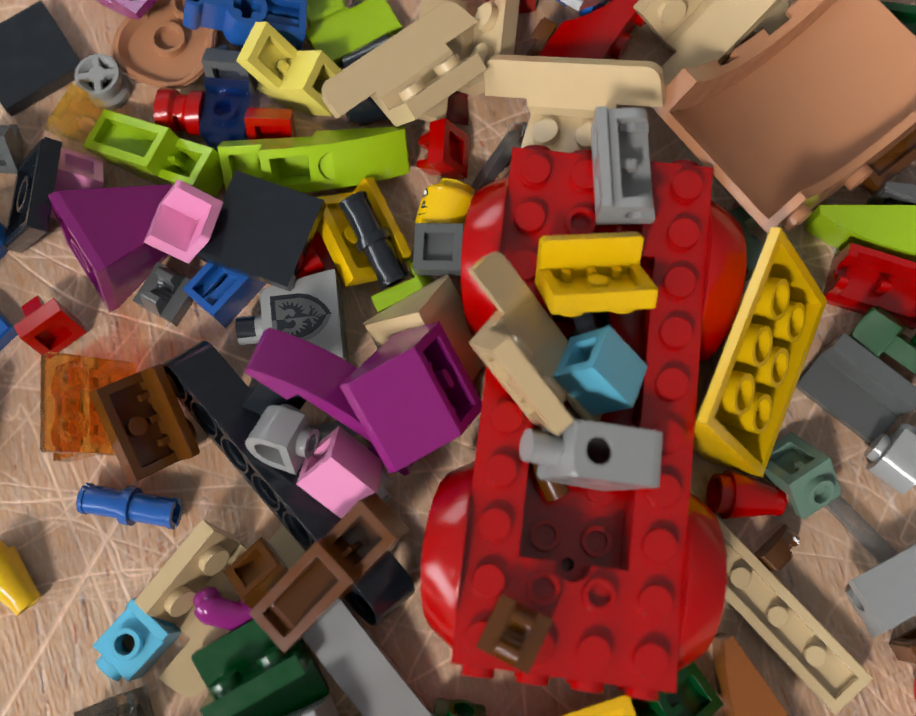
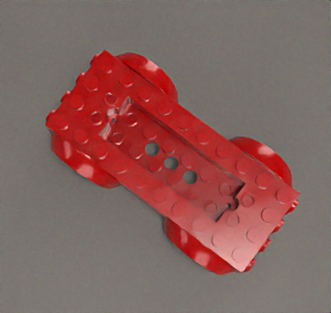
M536 144L527 145L524 148L513 147L509 175L480 188L471 200L462 240L461 291L466 322L473 336L478 333L498 310L468 271L481 257L492 252L503 254L565 337H569L575 331L574 321L571 319L565 323L555 322L535 285L539 239L542 236L639 232L644 239L640 265L658 288L656 306L650 309H635L633 312L626 314L608 312L614 331L648 367L633 408L604 413L599 422L663 432L659 488L598 491L568 485L570 490L565 496L554 501H547L530 468L529 462L522 461L519 453L523 433L527 429H534L537 425L528 419L486 365L475 461L447 473L439 483L427 518L421 560L423 614L428 626L452 649L451 663L462 665V675L493 679L495 669L514 672V676H516L515 681L519 683L548 686L549 676L565 678L566 683L570 684V688L577 691L603 693L604 684L618 685V690L625 691V696L659 701V691L676 693L677 671L703 655L708 650L717 633L724 610L727 588V554L724 536L713 511L690 492L699 364L705 362L718 350L733 324L744 290L747 259L746 241L742 226L728 210L711 199L713 167L698 166L696 162L690 160H675L671 163L650 161L652 198L655 209L653 224L596 225L592 150L583 149L567 153L551 151L546 146ZM566 399L562 405L568 412L570 403ZM500 594L553 620L529 674L476 647Z

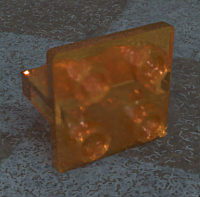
M57 352L43 354L41 356L40 450L44 453H53V461L73 462L95 455L116 456L88 392L135 374V364L128 361Z

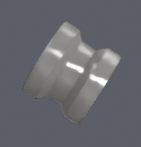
M93 54L85 57L76 67L74 75L76 85L96 108L102 111L104 109L113 111L127 103L131 96L130 82L111 57L105 54ZM110 80L109 85L103 88L106 85V81Z

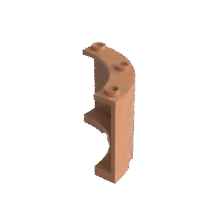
M797 0L786 10L785 15L789 20L771 35L764 29L735 48L725 65L721 66L716 60L695 67H684L665 87L666 98L663 108L652 107L706 167H713V175L767 234H769L771 227H784L788 232H791L813 213L811 209L843 186H846L850 191L855 189L874 172L870 167L874 162L916 129V36L880 0Z

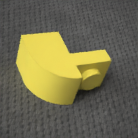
M255 22L236 62L259 81L256 89L276 103L307 115L332 116L333 114L322 100V85L342 70L322 50L297 51L268 22Z

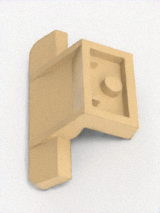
M420 0L418 19L443 2L453 1L461 5L479 21L446 44L453 54L457 53L461 60L477 52L484 64L496 54L514 55L520 0H490L477 8L461 0ZM484 72L457 91L473 96L485 93ZM448 97L418 119L431 122L446 118Z
M639 0L633 8L657 38L674 52V55L661 67L664 72L666 87L684 67H695L713 60L721 64L782 0Z
M453 1L443 2L325 81L322 85L323 102L335 118H339L368 97H371L395 127L418 119L487 70L478 52L461 60L457 53L453 54L452 50L446 45L479 21L458 3Z
M496 54L485 64L487 68L484 71L485 96L527 99V106L531 116L521 148L536 144L546 146L551 151L567 153L583 149L592 150L591 126L596 106H607V109L623 108V105L663 108L666 98L664 72L657 63L652 61Z
M492 252L481 257L468 271L498 310L471 339L469 344L532 423L557 436L561 434L574 421L562 405L566 399L582 420L599 422L603 414L592 416L553 378L568 340L503 254Z
M203 519L134 601L145 614L174 623L190 638L158 678V680L186 698L197 697L206 688L203 679L191 660L193 653L230 632L229 630L202 624L194 614L196 608L193 603L194 596L200 589L210 586L217 588L222 598L235 602L241 599L224 574V571L248 549L232 534ZM283 524L268 541L288 569L305 554V550Z

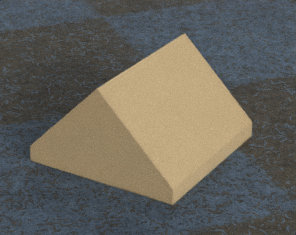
M447 274L363 322L376 347L379 348L394 333L440 321L471 382H473L485 365L469 344L474 336L471 335L466 322L463 302Z

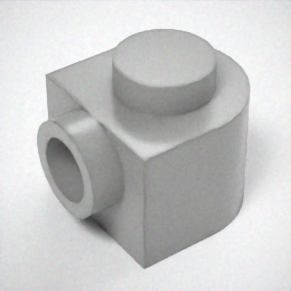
M288 404L272 405L265 409L246 439L245 445L249 452L263 463L296 475L305 458H310L316 451L320 434L318 429L309 427L306 414H303L299 409Z
M902 423L896 432L888 435L885 433L878 435L864 454V456L870 459L866 469L899 494L907 493L916 485V427Z

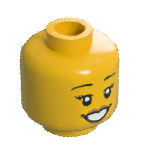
M442 178L438 184L427 186L419 205L415 223L464 224L465 227L467 212L475 190L464 182L450 178Z

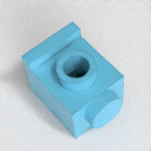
M132 598L125 606L127 609L92 645L101 654L96 660L97 666L105 675L115 681H120L122 677L127 681L142 678L183 633L174 623L145 614L134 602L137 598ZM129 634L135 640V647L132 652L122 643Z

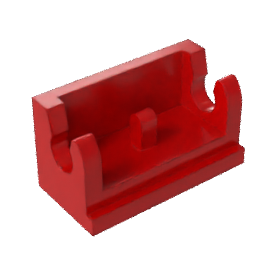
M850 243L832 259L823 292L827 299V304L865 315L872 307L880 306L907 324L908 329L914 330L916 328V262L854 243Z

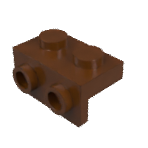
M161 364L88 392L128 483L138 482L178 461L190 459L200 454V449L196 443V430L190 420L185 418L177 399L176 384L171 376L165 372Z

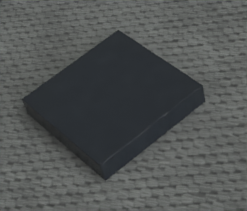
M41 0L0 23V103L11 117L74 81L75 69L81 61Z
M44 137L18 165L4 242L5 249L23 253L47 232L52 206L48 194L53 193L55 189L62 147L61 141Z
M235 170L223 197V205L210 240L202 248L198 256L204 262L291 292L326 209V204L323 199Z

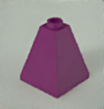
M173 184L60 190L48 194L65 242L109 312L118 309L147 279L157 262L162 263L169 256V254L144 243L159 203Z

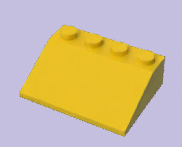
M771 227L749 286L743 296L734 325L727 337L717 369L711 379L702 408L695 421L693 449L706 461L759 477H763L827 303L826 297L782 228Z

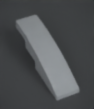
M345 598L302 637L363 716H434V713L407 682L401 669L376 641L371 629Z

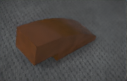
M376 493L360 499L325 537L317 540L249 614L285 653L335 607L411 530Z

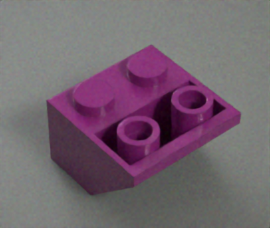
M440 321L394 333L339 385L389 473L403 469L461 436L481 412L482 401Z

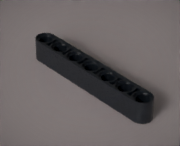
M204 340L162 364L165 372L171 376L176 384L177 399L305 552L317 540L325 537L342 518H339L297 485L302 465L295 475L263 463L247 449L245 441L262 415L243 407L249 387L209 342ZM389 552L344 598L364 621L375 627L414 594L415 586L407 571Z

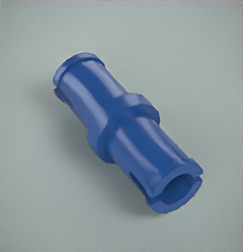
M87 482L78 492L76 508L80 514L115 518L121 525L132 526L139 522L174 530L175 526L179 525L183 514V501L178 497L170 498L143 493L141 488L127 486L122 490Z

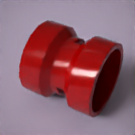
M160 88L154 100V122L157 125L169 128L175 134L183 130L187 131L191 136L207 137L212 125L213 110L211 97L206 91L191 90L188 94H180L177 89Z

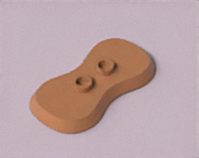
M157 0L141 19L126 17L114 36L113 57L120 69L136 81L155 88L181 89L194 83L204 73L201 59L206 48L215 47L217 30L203 27L192 30L183 25L185 0Z

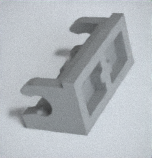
M596 106L591 126L596 225L653 224L655 220L648 143L649 125L647 122V110L607 109V106Z
M916 544L848 582L851 588L845 591L846 596L866 625L867 631L872 638L891 630L916 615Z

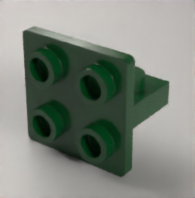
M254 619L196 650L191 657L192 662L209 690V694L199 709L202 716H283L316 702L329 693V685L302 638L288 651L283 653Z

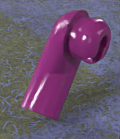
M215 587L202 588L194 596L193 603L196 607L194 614L202 624L232 631L253 619L249 614L252 609L244 604L241 599L235 602L222 598L221 593Z

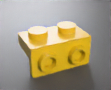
M373 177L363 178L353 192L317 197L323 199L326 204V209L317 229L345 287L378 281L365 253L360 254L355 246L358 240L339 207V203L354 193L366 191L368 199L383 228L389 227L393 235L390 242L402 265L411 255L406 239L397 226L387 206L386 199L381 194Z
M639 232L542 236L539 239L535 285L551 314L577 317L585 312L611 311L626 314L633 312L635 309L655 308L658 288L640 265L644 239Z

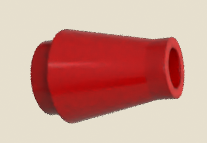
M726 470L722 474L714 473L711 476L707 486L706 501L707 506L713 513L719 514L722 519L765 515L781 516L786 508L787 495L777 486Z

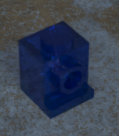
M205 77L204 87L206 88L199 133L208 147L214 148L218 152L217 146L222 141L248 140L244 116L248 108H259L260 106L259 99L251 82Z

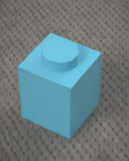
M611 326L570 337L553 378L594 416L633 408L648 366Z

